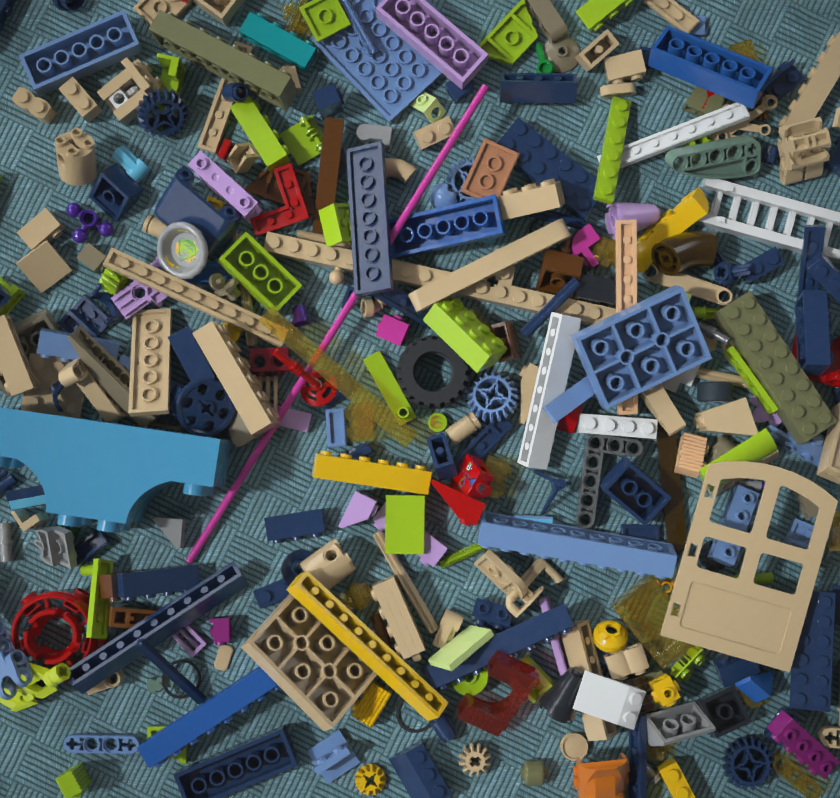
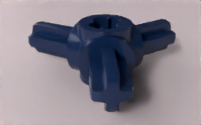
M717 249L714 260L716 285L727 288V285H731L740 276L752 274L753 267L751 264L737 265L730 263L729 260L723 258ZM721 292L719 294L720 301L722 300L725 292Z

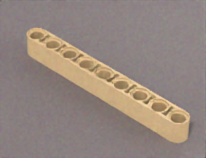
M563 218L411 292L408 296L418 313L433 306L436 302L445 300L571 237V234Z

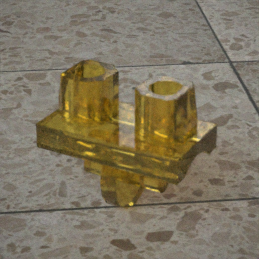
M299 0L295 10L293 9L295 3L290 1L288 6L282 5L281 11L285 13L283 19L288 21L289 17L292 16L285 31H294L299 34L305 32L307 24L299 20L302 15L299 7L305 5L308 0Z

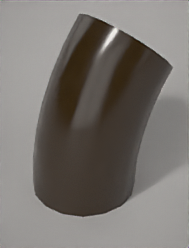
M690 231L673 235L653 246L651 251L652 261L660 272L669 276L676 275L690 268H709L713 265L716 257L717 235L714 231Z

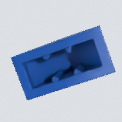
M772 672L753 675L735 684L738 689L757 703L771 697L774 675Z

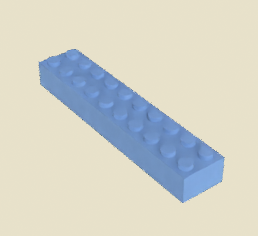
M487 511L482 512L478 527V545L486 549L494 547L500 548L504 552L518 551L526 556L535 554L544 559H550V557L558 558L562 562L575 561L584 566L593 564L601 569L616 568L620 572L633 571L642 576L651 574L660 579L673 578L677 554L672 543L516 518L510 515Z

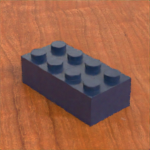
M803 290L795 302L797 362L807 376H822L830 365L833 364V353H830L832 334H829L831 315H828L830 297H827V290Z

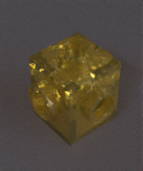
M602 235L599 243L595 245L593 250L594 257L599 260L600 265L609 267V264L616 266V241Z
M358 581L347 585L348 589L339 593L342 603L349 610L355 608L358 611L368 607L369 601L373 600L371 589L366 581L360 584Z

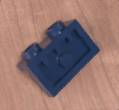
M794 59L790 62L785 60L777 68L779 71L776 74L772 73L769 84L764 91L766 95L776 96L778 102L806 79L793 65L796 62Z

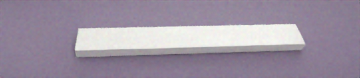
M736 102L623 146L619 169L749 120V112L746 106ZM601 155L597 156V159H598L599 163H600Z

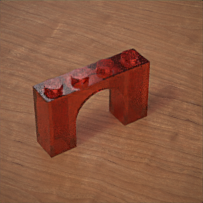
M496 650L487 663L488 676L509 685L512 688L511 693L505 699L497 702H487L466 693L457 705V716L459 720L498 737L502 731L506 730L511 718L517 715L519 707L527 701L533 688L538 686L540 678L536 667Z

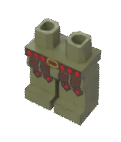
M659 668L649 670L647 673L632 675L622 680L623 683L646 691L640 709L641 713L662 708H672V706L666 707V705L663 707L659 702L655 703L650 694L652 689L648 682L663 675V671Z

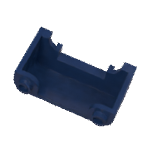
M184 165L175 173L157 203L155 216L166 226L182 221L193 224L202 232L206 239L208 258H212L234 239L233 237L243 215L233 206H224L218 211L194 191L190 186L194 183L195 176Z

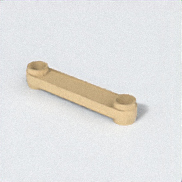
M655 264L649 266V268L651 267L656 270V274L653 277L646 276L645 271L642 272L643 278L647 281L668 288L674 285L683 287L686 293L718 305L726 306L733 300L731 290L683 273L673 276L665 275L658 270ZM721 292L729 294L730 298L727 302L720 301L719 294Z

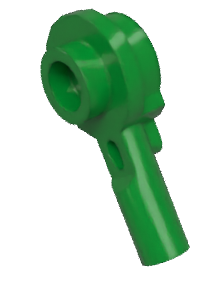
M542 42L536 43L535 48L539 59L536 73H555L553 63L546 59Z

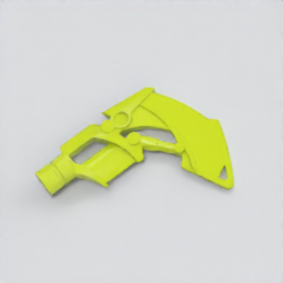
M28 662L33 675L31 683L26 687H20L16 684L17 694L10 700H4L0 697V703L11 708L10 711L13 712L36 705L38 702L35 697L43 699L58 690L60 683L69 679L71 675L70 668L64 663H59L53 668L48 669ZM20 674L21 679L26 681V677ZM42 679L46 686L41 687L36 682ZM4 688V691L7 694L11 695L10 691L7 688Z

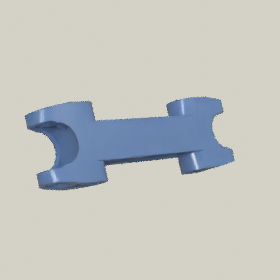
M0 616V697L4 700H10L17 694L16 684L20 687H26L31 683L33 675L25 654L21 650L14 648ZM20 674L26 677V681L21 679ZM4 688H7L10 691L11 695L7 694L4 691Z

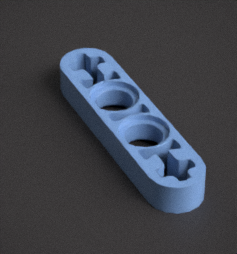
M73 733L65 738L63 745L65 750L70 753L132 754L138 750L137 747L141 744V740L137 735ZM74 738V742L83 741V744H77L73 748L69 742ZM90 738L96 739L98 743L94 749L88 746ZM108 739L116 740L117 747L115 749H110L107 746ZM130 739H132L133 743H136L132 749H130V745H123L122 749H120L121 744L128 743Z

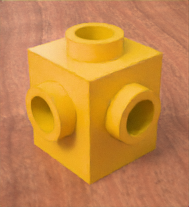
M666 673L648 682L652 689L650 694L654 702H659L663 707L665 705L666 707L672 706L677 702V699L681 698L678 693L680 688L675 680L672 681L671 677Z

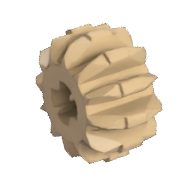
M469 743L470 749L464 746L463 751L465 753H459V757L462 759L459 761V765L464 766L462 769L464 773L469 770V776L472 777L473 773L476 772L479 777L480 770L486 773L487 769L485 766H491V762L488 761L491 758V754L486 753L487 747H483L480 750L481 743H477L476 748H474L473 743ZM471 757H478L479 762H472Z

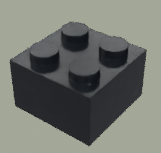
M591 272L581 274L579 279L581 287L575 291L572 299L606 307H612L615 304L616 280H614V277L606 275L602 278L595 277V274Z
M734 685L726 688L722 687L694 700L716 728L715 731L709 733L712 738H719L751 723L750 717Z

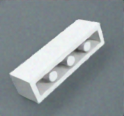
M581 413L577 422L576 433L653 440L657 437L658 420Z

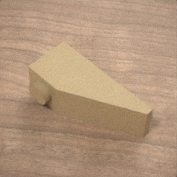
M529 363L528 366L524 365L519 374L522 377L520 380L519 420L521 425H524L528 418L539 367L532 363Z
M661 384L638 394L669 436L686 427V423Z

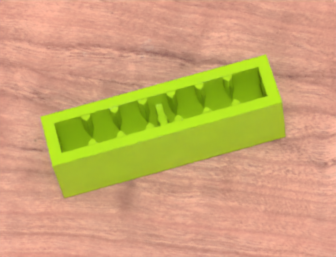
M765 428L710 463L724 461L758 463L776 452L777 446ZM708 464L699 469V476L702 481H704ZM722 479L719 487L731 479ZM708 484V489L710 492L713 491L714 486Z

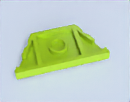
M521 0L478 45L488 53V59L512 66L538 39V34L527 11L525 0Z

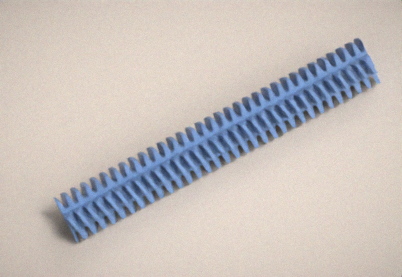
M338 0L369 57L372 56L377 50L350 1Z

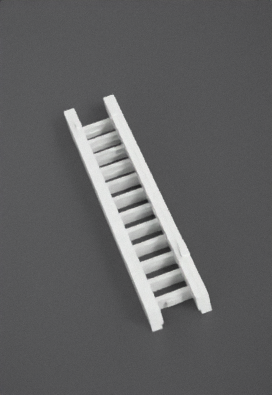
M703 179L701 188L714 191L715 195L710 213L700 218L694 224L802 254L803 238L799 239L791 236L796 214L808 217L806 225H813L815 219L826 222L823 253L833 263L840 264V247L839 249L828 247L833 224L840 226V212L721 179ZM723 194L733 196L728 219L717 216ZM742 199L752 202L746 224L736 221ZM760 204L770 207L764 229L754 226ZM778 209L788 212L783 234L773 231Z

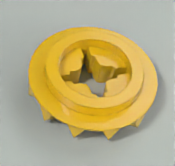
M375 764L362 766L355 776L356 787L360 793L367 796L377 795L383 790L386 783L384 771ZM375 774V784L370 783L366 786L367 779L365 776L370 778Z

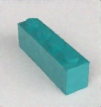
M249 12L239 30L241 37L305 73L308 72L317 56V50L312 42L308 40L302 41L294 32L282 30V26L278 23L266 21V18L259 13Z

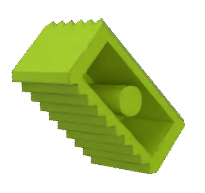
M82 762L65 770L55 779L65 798H79L84 795V792L89 790L88 785L92 780H90V776L86 773L85 766H82Z

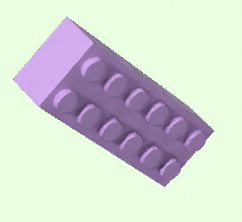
M383 0L376 7V17L462 90L488 61V53L425 0Z

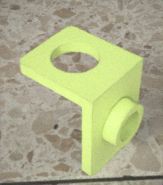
M423 92L410 104L411 107L424 113L431 123L441 119L446 113L440 102L426 92ZM438 107V115L436 117H432V110Z

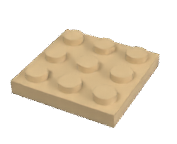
M30 353L29 365L39 388L23 394L21 410L80 419L84 393L79 386L64 387L60 391L58 402L63 412H59L55 407L50 389L52 384L59 381V372L70 362L61 361L58 357L48 359L40 357L39 354Z

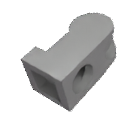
M372 124L359 125L356 134L361 143L368 144L370 142L382 141L384 148L390 150L393 133L392 127Z

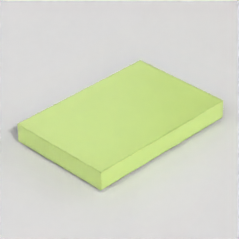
M469 625L430 657L428 661L432 666L453 671L489 641L494 634L491 629Z

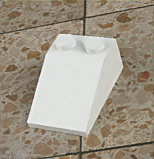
M585 670L573 709L634 730L646 691Z

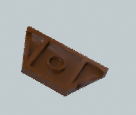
M268 168L261 172L257 179L249 186L245 187L247 193L285 205L274 172L271 174ZM294 168L308 212L314 215L315 209L310 173Z

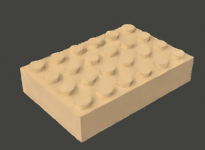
M291 594L280 603L241 646L323 731L334 728L377 676L368 665Z

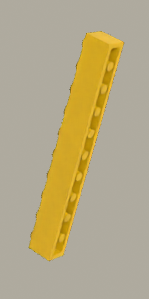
M306 570L297 575L286 590L427 721L439 718L449 702L311 573Z

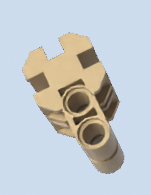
M820 117L779 127L778 133L782 140H778L777 146L781 157L779 175L783 185L800 182L802 179L805 181L822 176L824 161H828L830 157L826 147L831 148V138L827 127L822 130L823 121Z

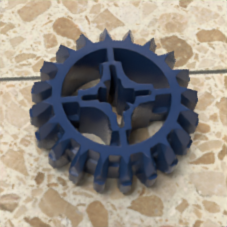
M166 87L163 91L157 88L155 93L150 90L149 96L143 94V100H139L137 119L145 132H151L153 137L158 134L160 138L163 135L169 138L171 133L176 136V130L182 131V126H187L186 120L189 119V108L186 105V100L182 98L180 93L176 94L173 89L168 92ZM177 108V114L173 117L174 109ZM152 109L154 112L152 113V117L149 118L148 114L149 111Z
M742 736L741 742L735 739L736 745L734 746L728 743L731 749L730 751L725 749L724 753L727 754V757H722V761L726 762L722 765V768L726 770L724 775L729 777L728 781L730 783L735 782L737 788L742 785L744 790H747L748 787L751 790H755V785L762 788V781L767 784L769 781L766 777H773V774L769 771L775 770V766L771 764L775 762V759L770 757L773 752L767 750L768 745L766 743L762 744L760 739L755 741L752 736L749 737L748 741L745 736ZM749 749L758 750L762 758L752 757ZM742 752L741 757L735 760L736 756ZM747 760H750L752 763L747 767L745 763H747ZM761 767L760 771L755 775L756 769ZM735 769L744 770L747 778L738 776Z

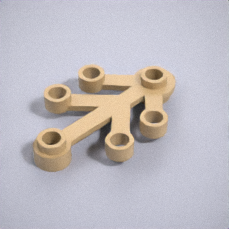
M770 94L765 95L761 100V104L749 112V120L712 133L713 141L719 140L721 133L725 135V139L737 137L732 135L737 130L757 132L763 136L769 135L771 127L768 124L756 125L749 122L764 111L775 109L778 105L777 97ZM769 99H772L774 102L772 106L767 104ZM764 126L768 128L766 133L761 131Z

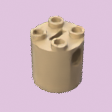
M74 128L56 137L55 149L58 173L61 180L73 186H83L92 182L97 176L93 138L79 128Z
M335 538L299 563L303 571L307 570L328 590L356 569L349 555L342 551L340 544Z

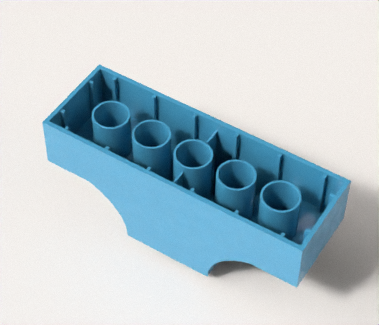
M0 407V467L23 468V463L29 467L43 487L46 497V512L58 514L57 524L82 527V525H92V519L98 520L97 530L113 533L130 531L131 523L143 521L145 511L152 499L172 484L177 482L184 483L183 494L207 497V495L213 496L214 487H221L226 484L232 444L230 440Z

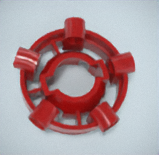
M76 588L74 593L57 590L38 595L35 591L31 592L22 599L23 607L19 610L12 623L10 639L14 648L21 650L25 656L30 655L34 660L39 658L46 659L44 664L51 665L47 667L48 669L65 661L67 663L64 664L68 667L75 665L72 657L80 646L82 634L86 632L84 625L88 621L90 594L80 588ZM50 598L64 600L62 605L76 614L81 612L86 621H82L80 615L75 617L67 610L52 607ZM23 615L25 617L32 616L28 620V623L32 624L31 627L24 630L23 639L19 640V627ZM63 618L70 624L73 634L72 642L67 648L54 650L47 645L38 646L35 637L42 634L43 626L48 620ZM85 635L81 650L85 655L82 659L107 644L108 637L107 639L86 638ZM67 679V680H65V681L62 682V683L70 682V680Z

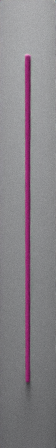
M484 84L481 86L390 232L391 245L489 90L488 86ZM354 291L304 369L309 374L314 370L359 298L354 294ZM301 376L278 411L279 422L282 421L306 382ZM279 424L264 433L186 558L188 563L192 564Z

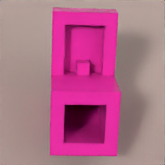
M590 223L575 234L570 244V252L583 257V266L592 270L599 262L589 248L599 242L600 237Z

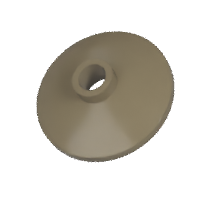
M563 36L553 43L547 41L544 45L546 59L553 63L555 72L565 73L577 65L578 62L574 57L580 53V50L572 38ZM563 49L565 54L561 55L558 51Z

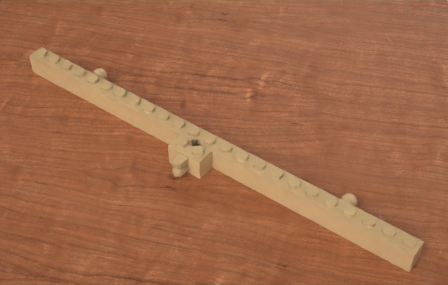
M267 232L264 249L270 255L332 268L334 270L329 274V280L334 285H340L344 281L342 271L353 273L352 250L335 246L327 247L326 244ZM392 259L393 282L421 288L451 273ZM512 266L454 296L537 314L555 295L511 286L515 267ZM494 279L497 285L494 284V287H490V283L487 281ZM568 298L555 313L581 318L580 324L591 326L616 314V309ZM702 332L709 352L715 351L717 339H710Z

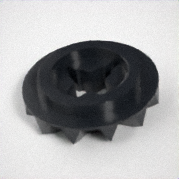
M713 540L701 547L699 559L706 569L719 571L726 566L707 558Z

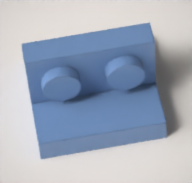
M340 728L307 750L315 764L314 771L317 775L321 774L327 784L361 762Z

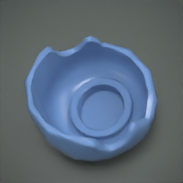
M445 183L435 185L430 195V203L434 208L458 203L455 191L450 192L448 185Z

